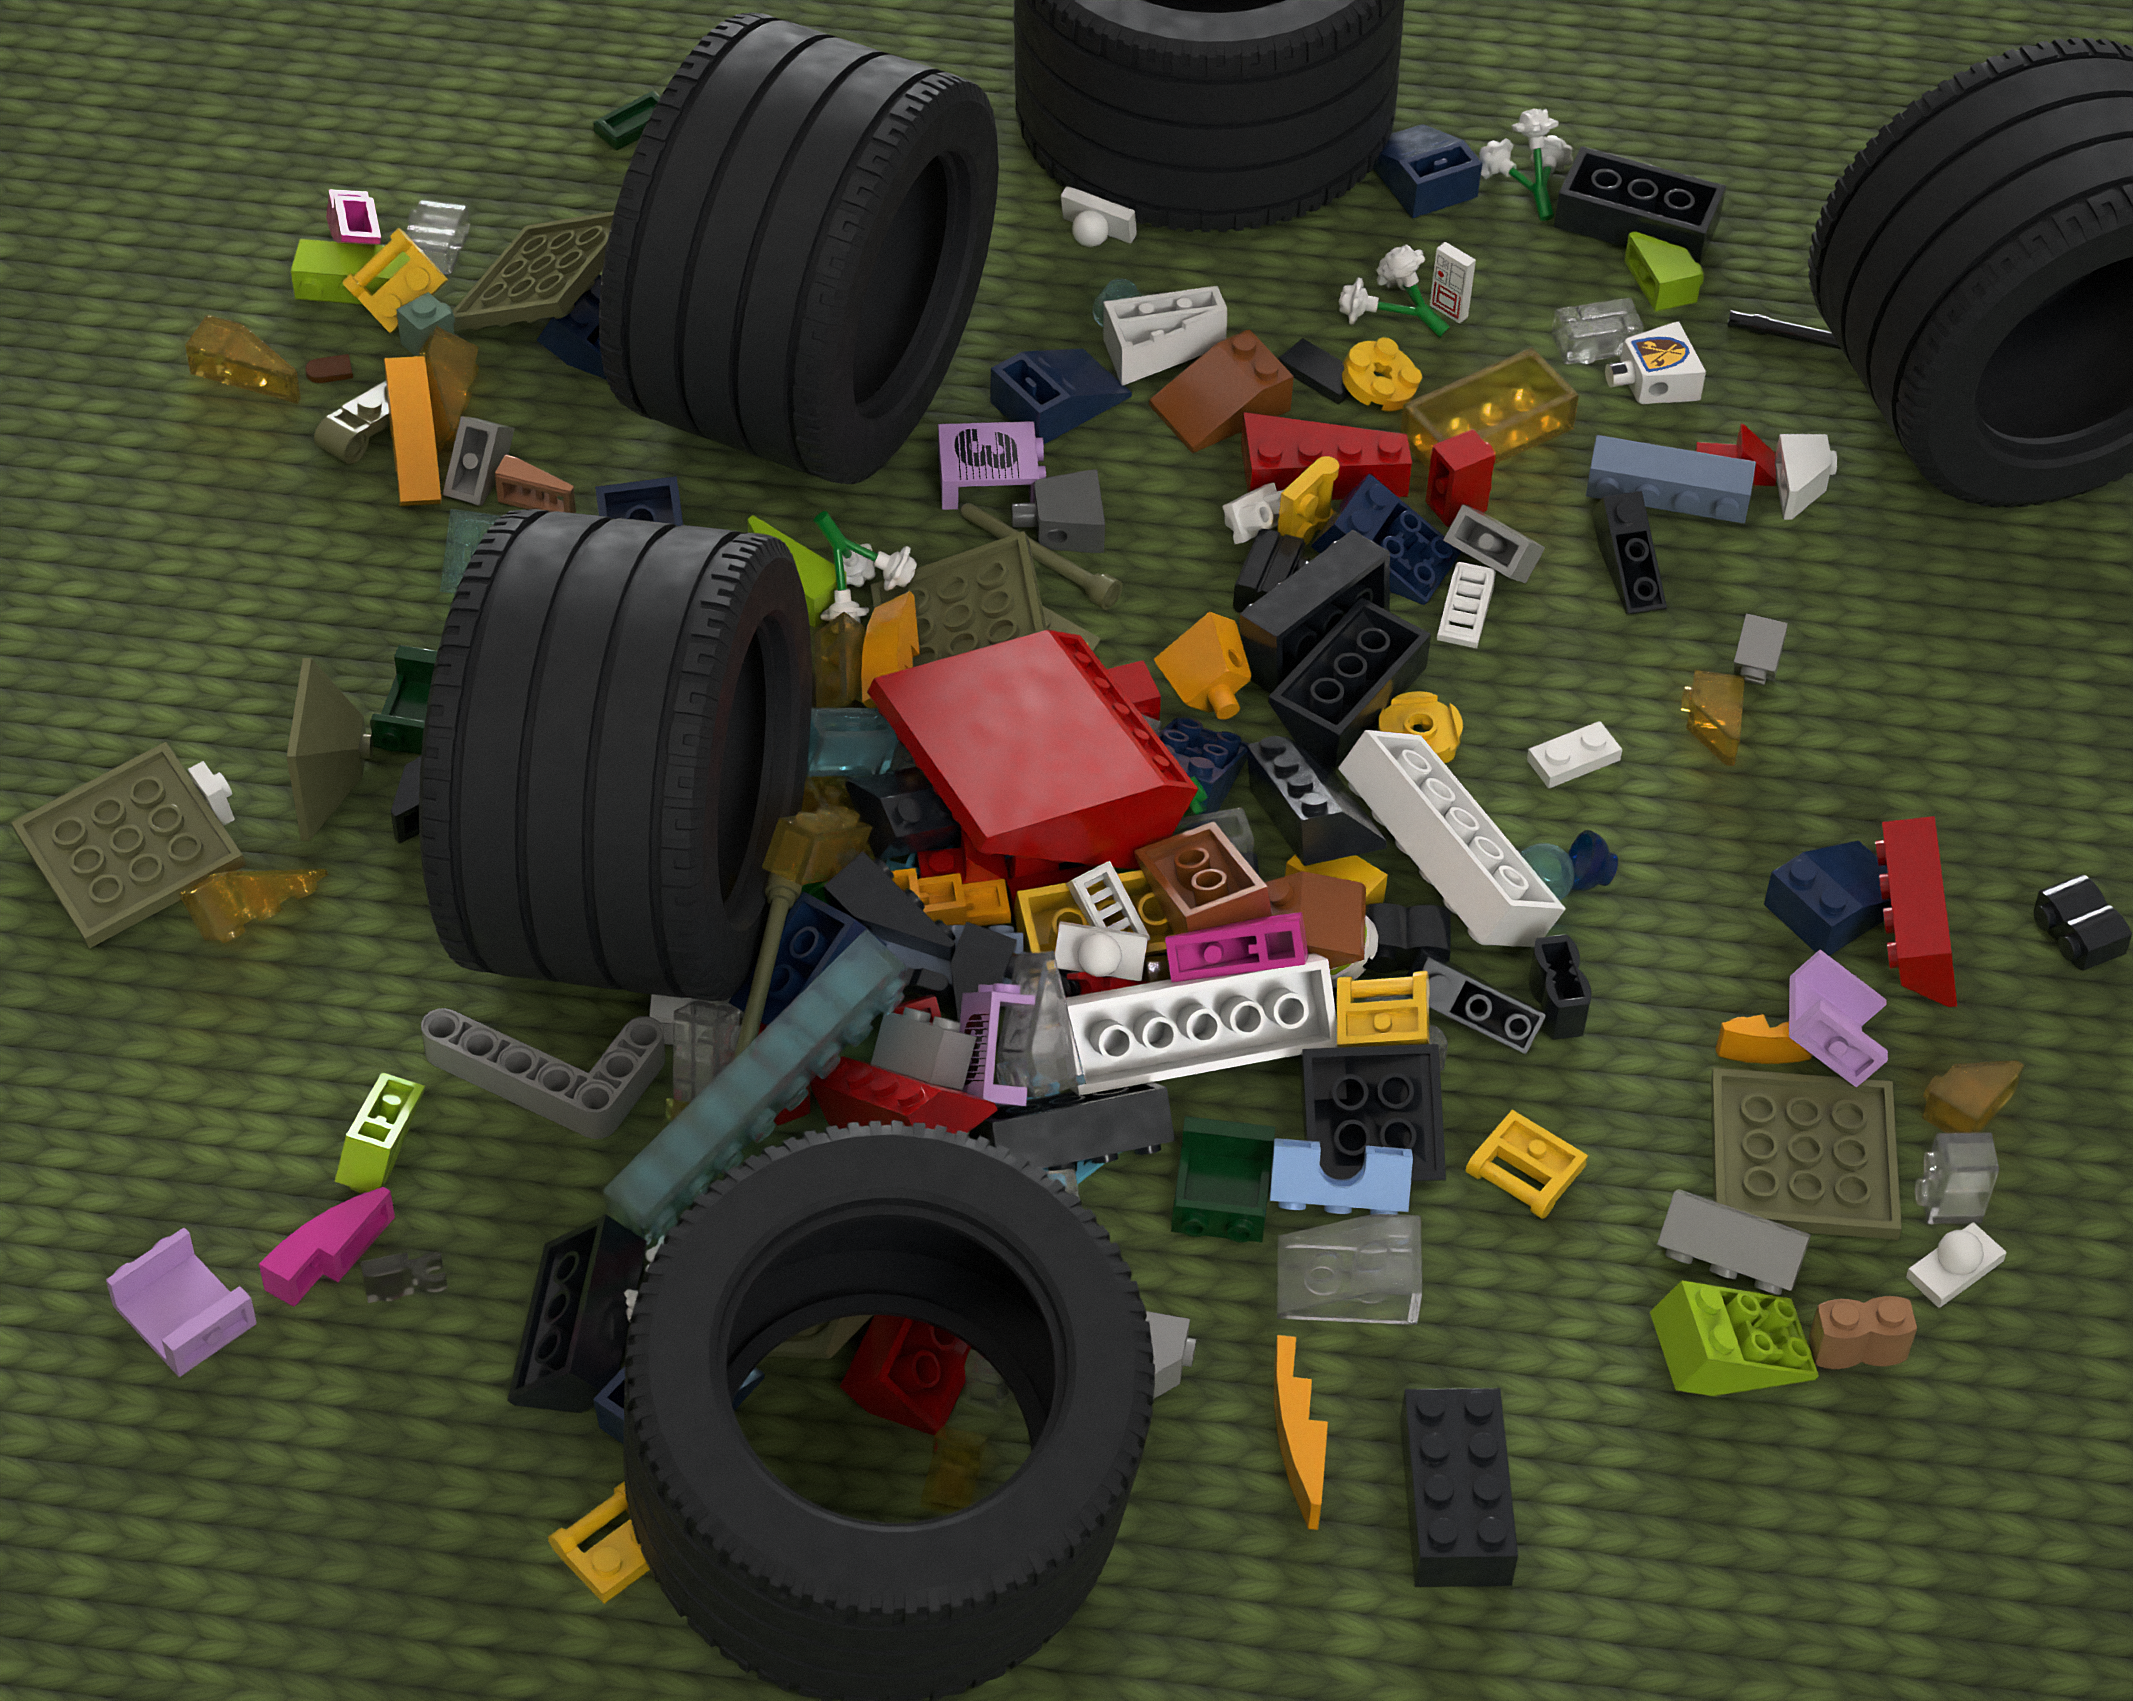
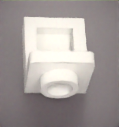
M204 761L189 768L188 771L192 781L221 824L224 826L234 821L235 819L227 797L232 795V791L220 772L213 775Z

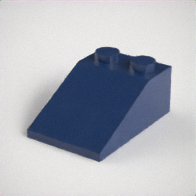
M677 476L595 487L599 516L669 523L678 526L683 525Z
M1859 840L1806 851L1771 872L1764 906L1813 951L1818 952L1822 950L1830 956L1884 921L1883 908L1892 907L1891 899L1882 900L1879 874L1888 873L1887 866H1878L1877 857Z
M803 891L786 916L761 1023L785 1037L862 983L888 944L856 919ZM757 960L741 989L728 1002L744 1013Z

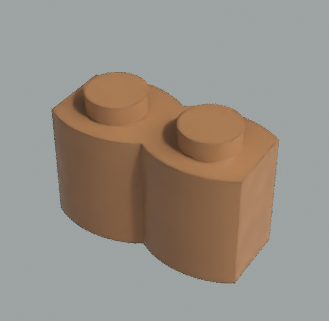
M1881 1296L1870 1299L1865 1303L1852 1299H1834L1818 1305L1809 1334L1815 1365L1828 1369H1844L1855 1366L1860 1362L1873 1366H1891L1905 1361L1908 1358L1917 1330L1911 1302L1902 1297Z

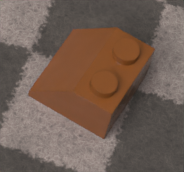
M1304 871L1264 882L1268 887L1272 916L1302 912L1308 954L1316 953L1327 958L1329 969L1364 960L1366 886L1363 883Z

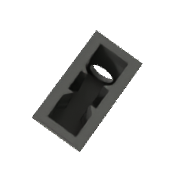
M1097 469L1037 479L1034 482L1033 502L1011 504L1012 528L1036 527L1037 542L1050 550L1104 553L1105 520Z

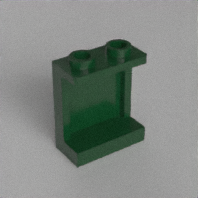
M404 645L398 646L394 656L396 667L395 679L381 714L374 713L370 720L374 747L384 748L389 751L422 754L428 696L438 651Z
M1185 1116L1171 1232L1184 1233L1191 1237L1210 1236L1227 1238L1235 1242L1253 1241L1263 1243L1275 1126Z

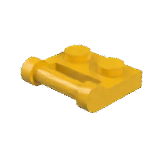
M400 228L390 235L392 240L355 275L350 273L342 281L344 286L389 333H394L399 328L396 309L427 292L433 296L449 281ZM402 251L405 252L410 260L379 290L372 294L365 286Z
M1329 456L1320 457L1281 493L1277 531L1280 532L1281 536L1287 534L1302 538L1307 545L1312 540L1315 532L1322 530L1334 513L1331 508L1333 481L1337 479L1339 472V463L1335 458Z
M1413 972L1412 977L1353 981L1352 976L1338 977V1048L1429 1044L1430 985L1428 972ZM1413 994V999L1354 1003V998Z
M1511 1110L1473 1154L1465 1171L1476 1179L1485 1178L1529 1205L1531 1213L1544 1219L1551 1212L1560 1196L1586 1167L1588 1155L1516 1111ZM1498 1156L1539 1181L1545 1187L1541 1191L1535 1189L1492 1162L1493 1159Z
M625 1481L614 1488V1495L566 1530L559 1528L548 1536L549 1543L556 1554L603 1604L650 1570L641 1552L642 1544L638 1545L631 1519L585 1553L577 1547V1545L625 1510L629 1513L625 1495Z

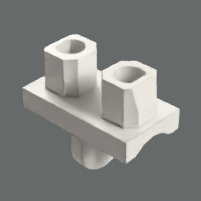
M1275 483L1265 484L1222 506L1225 513V525L1234 531L1233 539L1235 544L1244 543L1256 537L1258 531L1263 528L1271 529L1278 525L1281 493L1284 490L1277 491Z

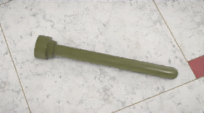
M966 503L961 507L960 512L963 518L999 539L1019 533L1018 530L971 503ZM1028 537L1033 559L1086 589L1085 592L1092 603L1104 610H1108L1118 601L1123 588L1121 581L1107 573L1093 575Z
M786 870L771 872L765 888V895L768 897L767 901L771 906L734 1054L735 1060L740 1064H748L753 1058L788 909L794 906L803 888L802 878Z

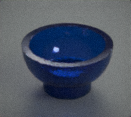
M1584 830L1572 843L1563 871L1564 884L1568 889L1586 891L1596 887L1598 884L1607 886L1613 880L1618 867V857L1615 853L1609 851L1606 841L1599 834L1591 830Z

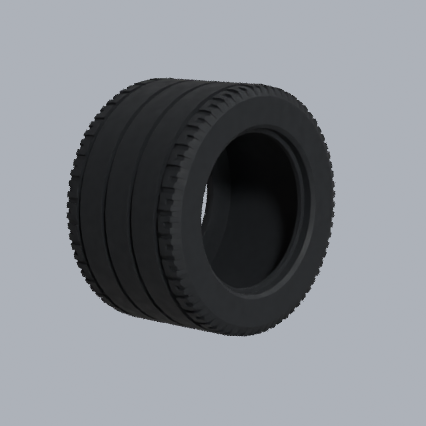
M1014 0L1015 110L1022 138L1025 140L1028 149L1031 150L1034 160H1038L1039 166L1042 169H1046L1047 175L1050 178H1055L1056 183L1061 187L1070 186L1135 211L1136 223H1151L1152 227L1156 228L1166 226L1170 230L1183 228L1187 232H1193V230H1201V232H1210V230L1227 232L1228 229H1234L1235 231L1244 230V227L1257 229L1260 228V225L1264 224L1267 226L1275 225L1276 221H1291L1294 216L1299 218L1306 215L1307 211L1314 212L1319 210L1321 205L1326 206L1332 203L1333 198H1340L1345 195L1346 191L1354 188L1356 182H1361L1365 178L1366 173L1373 169V165L1377 164L1380 152L1383 151V148H1385L1389 141L1397 106L1405 0Z
M762 13L736 14L732 18H728L724 22L722 21L715 29H712L685 58L651 113L625 174L612 218L601 276L599 339L603 371L607 376L610 390L615 394L619 403L645 418L659 421L786 467L817 476L829 482L854 485L865 479L867 480L872 474L878 472L904 444L936 395L959 346L980 285L994 223L999 173L997 128L994 111L986 93L983 92L979 85L957 75Z
M2078 37L2070 38L2066 42L2063 39L2053 40L2051 43L2042 41L2038 42L2034 47L2026 45L2022 46L2018 51L2014 49L2008 50L2000 57L1995 55L1987 58L1985 63H1975L1966 72L1960 71L1954 74V78L1948 81L1946 79L1937 84L1938 87L1933 91L1928 90L1922 94V98L1915 102L1913 100L1906 106L1908 109L1903 113L1899 112L1892 118L1893 121L1890 124H1884L1878 130L1879 134L1876 137H1872L1866 143L1867 147L1864 150L1858 151L1854 157V163L1849 164L1844 170V176L1837 179L1835 183L1836 189L1830 192L1827 197L1828 203L1822 206L1820 211L1822 217L1816 222V231L1812 233L1811 238L1813 244L1809 249V285L1819 314L1829 327L1833 337L1912 462L1927 481L1934 484L1944 494L1953 495L1958 500H1964L1970 504L1977 503L1981 506L2000 507L2004 505L2005 507H2014L2018 505L2020 508L2027 507L2032 503L2034 505H2041L2047 501L2052 503L2059 501L2063 497L2066 499L2075 497L2078 493L2083 495L2090 492L2094 487L2101 488L2112 480L2116 482L2122 479L2125 474L2133 473V47L2130 45L2123 46L2115 41L2109 42L2107 39L2095 41L2093 38H2084L2080 40Z
M538 509L509 511L506 515L497 519L487 533L484 534L464 571L442 632L428 696L420 766L419 831L423 878L432 920L440 943L444 946L449 958L454 960L456 964L469 970L503 976L564 982L566 984L706 1001H725L736 995L739 989H741L750 975L754 963L758 959L771 906L767 901L768 897L765 895L768 876L776 870L790 871L807 773L812 707L811 635L802 582L794 557L784 542L777 539V537L759 533H742L734 530L688 525L678 526L669 523L623 518L614 519L605 516L559 511L548 512V510Z
M892 1120L891 1125H881V1121H871L868 1126H859V1122L847 1123L846 1128L839 1130L837 1125L825 1128V1131L816 1134L815 1130L804 1132L802 1139L796 1141L792 1137L784 1140L782 1145L776 1148L774 1145L764 1148L760 1157L756 1158L755 1155H752L744 1160L740 1167H733L726 1171L723 1181L721 1182L717 1179L704 1194H700L691 1204L690 1211L686 1209L676 1225L665 1235L663 1244L658 1248L643 1277V1282L630 1317L631 1326L628 1331L625 1356L623 1450L625 1495L638 1545L642 1544L641 1552L656 1583L662 1582L660 1588L681 1618L686 1616L688 1626L698 1633L711 1648L715 1645L719 1647L720 1654L723 1657L738 1664L739 1668L746 1673H749L750 1670L757 1672L759 1679L767 1683L770 1681L778 1685V1688L789 1692L790 1688L799 1690V1695L808 1698L813 1696L820 1698V1701H832V1699L843 1701H922V1699L927 1697L930 1698V1701L942 1699L944 1696L963 1694L969 1685L974 1689L983 1685L986 1681L999 1678L1005 1674L1007 1666L1012 1670L1025 1659L1037 1653L1042 1648L1043 1643L1041 1641L1046 1644L1072 1619L1073 1614L1085 1601L1096 1585L1098 1576L1102 1573L1116 1541L1115 1539L1141 1462L1153 1415L1155 1364H1153L1154 1354L1150 1323L1146 1321L1147 1314L1140 1297L1137 1281H1131V1270L1127 1262H1124L1117 1243L1111 1244L1109 1242L1110 1234L1103 1225L1100 1226L1097 1223L1096 1216L1091 1209L1084 1210L1081 1207L1082 1201L1074 1193L1070 1195L1065 1190V1185L1058 1179L1050 1180L1048 1172L1039 1166L1035 1169L1029 1165L1027 1158L1021 1154L1016 1158L1010 1155V1149L1001 1145L998 1148L989 1145L990 1141L979 1136L978 1140L968 1138L969 1133L957 1131V1134L946 1132L947 1127L936 1125L935 1129L925 1128L923 1123H914L912 1127L903 1126V1121ZM860 1315L903 1317L926 1323L959 1338L976 1350L994 1367L1013 1393L1022 1411L1028 1429L1031 1453L1021 1467L1004 1484L988 1496L964 1509L934 1519L909 1523L863 1521L842 1516L817 1506L802 1498L774 1476L757 1457L744 1437L736 1420L732 1402L745 1379L760 1361L787 1339L808 1328L824 1322Z

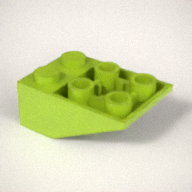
M1681 1280L1650 1311L1676 1391L1717 1396L1812 1381L1819 1377L1791 1298Z

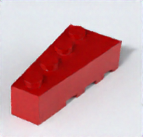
M1243 413L1241 451L1248 493L1269 483H1275L1277 491L1285 490L1317 459L1329 456L1335 458L1339 463L1338 477L1333 481L1332 500L1344 499L1369 473L1397 497H1408L1412 460L1407 434Z

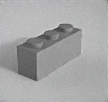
M1678 1189L1673 1194L1657 1245L1667 1248L1665 1253L1667 1257L1688 1264H1692L1693 1258H1697L1711 1263L1709 1271L1715 1274L1736 1279L1738 1273L1755 1278V1287L1781 1295L1783 1288L1790 1291L1794 1288L1811 1234Z

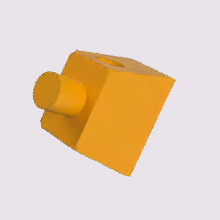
M1209 611L1156 656L1154 661L1186 705L1208 713L1214 711L1218 719L1224 720L1235 716L1239 712L1240 705L1234 694L1250 681L1251 672L1235 620Z

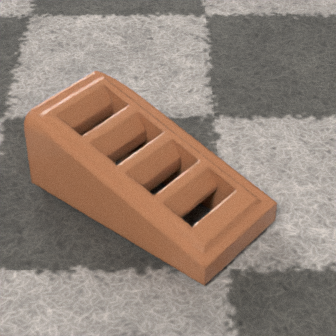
M510 455L504 456L495 472L498 502L525 509L576 513L573 485L519 458ZM557 495L562 496L563 501L557 499Z

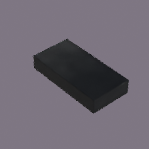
M1302 338L1278 358L1295 379L1339 405L1351 395L1342 381L1343 362L1306 339Z

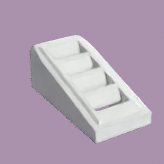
M1464 562L1456 563L1437 640L1472 648L1478 647L1493 593L1496 574L1494 569ZM1450 622L1473 626V629L1450 625Z
M1111 861L1066 883L1090 926L1119 931L1130 926L1134 933L1148 935V940L1151 939ZM1102 880L1107 888L1090 896L1086 888ZM1112 896L1116 903L1098 912L1095 903ZM1121 910L1125 918L1106 927L1103 919Z

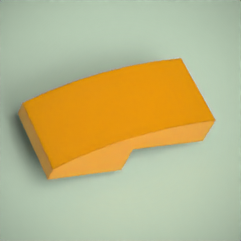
M1764 1014L1747 1018L1736 1017L1728 1022L1721 1023L1715 1049L1719 1057L1760 1064L1793 1063L1811 1060L1812 1058L1811 1053L1789 1038V1022H1784L1770 1028Z

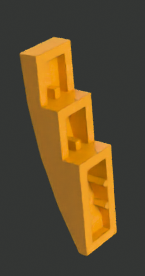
M425 356L384 358L390 431L393 440L400 506L441 504L438 460Z
M911 591L875 607L867 625L862 652L861 682L862 702L871 712L878 709L867 693L873 679L912 668V658L920 654L915 597Z
M916 868L892 871L894 874L892 881L902 891L906 888L912 890L925 906L922 911L933 922L940 919L946 925H965L967 921L978 926L1011 923V911L1005 879L962 884L960 873L917 879Z
M1277 1335L1274 1360V1409L1279 1447L1291 1490L1308 1529L1318 1530L1328 1422L1309 1420L1312 1379L1293 1377L1296 1337Z

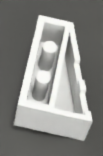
M1218 286L1104 302L1103 340L1122 386L1202 356L1216 343L1226 339L1227 307Z

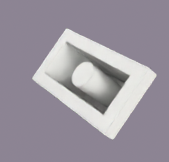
M1827 434L1779 435L1775 454V466L1784 520H1792L1821 496L1827 489L1829 476L1835 475L1837 454L1836 451H1830Z

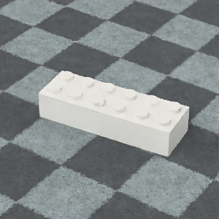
M1373 730L1364 731L1338 768L1349 781L1348 786L1351 791L1363 798L1372 809L1373 818L1390 831L1396 839V846L1412 858L1420 868L1419 873L1422 878L1434 885L1443 896L1445 906L1457 914L1466 924L1468 934L1472 939L1485 946L1534 947L1536 938L1545 937L1566 908L1421 735Z
M1316 953L1308 954L1306 965L1172 982L1171 979L1057 999L1055 1001L1068 1086L1078 1095H1085L1300 1055L1302 1049L1338 1048L1337 1017L1328 959Z

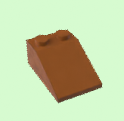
M1248 329L1216 343L1149 400V406L1192 453H1195L1242 432L1244 412L1279 416L1290 411L1294 376L1257 336Z
M1214 821L1134 851L1135 858L1175 935L1272 916L1267 885Z

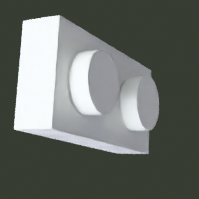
M1601 721L1529 748L1527 761L1549 789L1620 761L1622 748Z

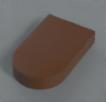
M349 354L313 359L305 367L307 379L314 383L353 378Z

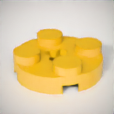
M1385 337L1379 338L1377 342L1364 341L1354 345L1343 362L1344 371L1341 374L1346 389L1354 398L1367 406L1370 405L1371 401L1383 405L1381 409L1383 411H1397L1406 407L1412 400L1422 380L1420 370L1399 350L1396 342ZM1374 372L1380 373L1383 376L1377 377Z
M1413 691L1396 696L1391 700L1389 707L1385 710L1384 708L1379 715L1377 731L1421 735L1443 763H1447L1454 759L1456 750L1461 743L1463 721L1457 708L1450 702L1448 708L1445 704L1437 701L1438 696L1435 694ZM1414 725H1422L1424 730L1429 731L1416 732L1413 730Z

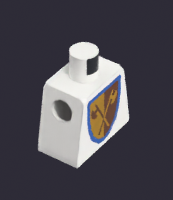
M1679 322L1627 338L1623 343L1620 362L1607 364L1605 367L1608 385L1616 387L1628 384L1637 402L1641 404L1701 400L1706 371Z

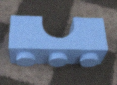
M1274 1138L1270 1201H1279L1278 1207L1288 1210L1306 1209V1204L1324 1205L1326 1212L1336 1214H1349L1352 1212V1207L1370 1209L1371 1215L1385 1218L1397 1217L1398 1211L1408 1212L1413 1164L1411 1149L1365 1145L1364 1163L1361 1170L1349 1179L1339 1180L1328 1176L1322 1170L1319 1164L1320 1142Z

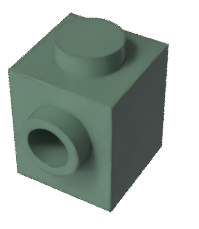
M429 292L396 309L401 344L415 357L425 356V363H428L456 347L453 327L455 316L446 303H440Z

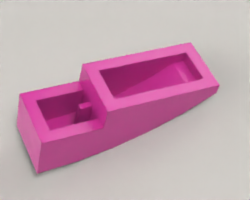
M329 190L326 217L334 241L346 244L379 245L381 235L373 198L368 197V192Z
M381 1187L351 1198L318 1215L284 1239L259 1263L264 1290L295 1307L323 1274L339 1282L395 1218L391 1191Z

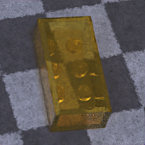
M1529 348L1403 404L1400 434H1407L1409 449L1430 469L1432 446L1434 444L1474 429L1484 442H1488L1492 446L1496 456L1495 464L1574 429L1579 394L1533 348Z

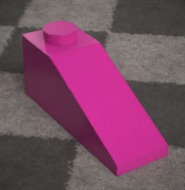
M1302 912L1255 918L1165 938L1172 982L1306 965L1309 956Z

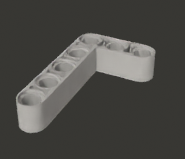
M442 1008L430 1011L421 1022L425 1056L428 1062L592 1139L608 1137L618 1128L663 1068L666 1061L663 1026L658 1020L649 1016H639L631 1019L589 1073L450 1009Z

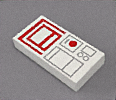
M1444 242L1436 250L1430 306L1460 324L1468 317L1476 260Z

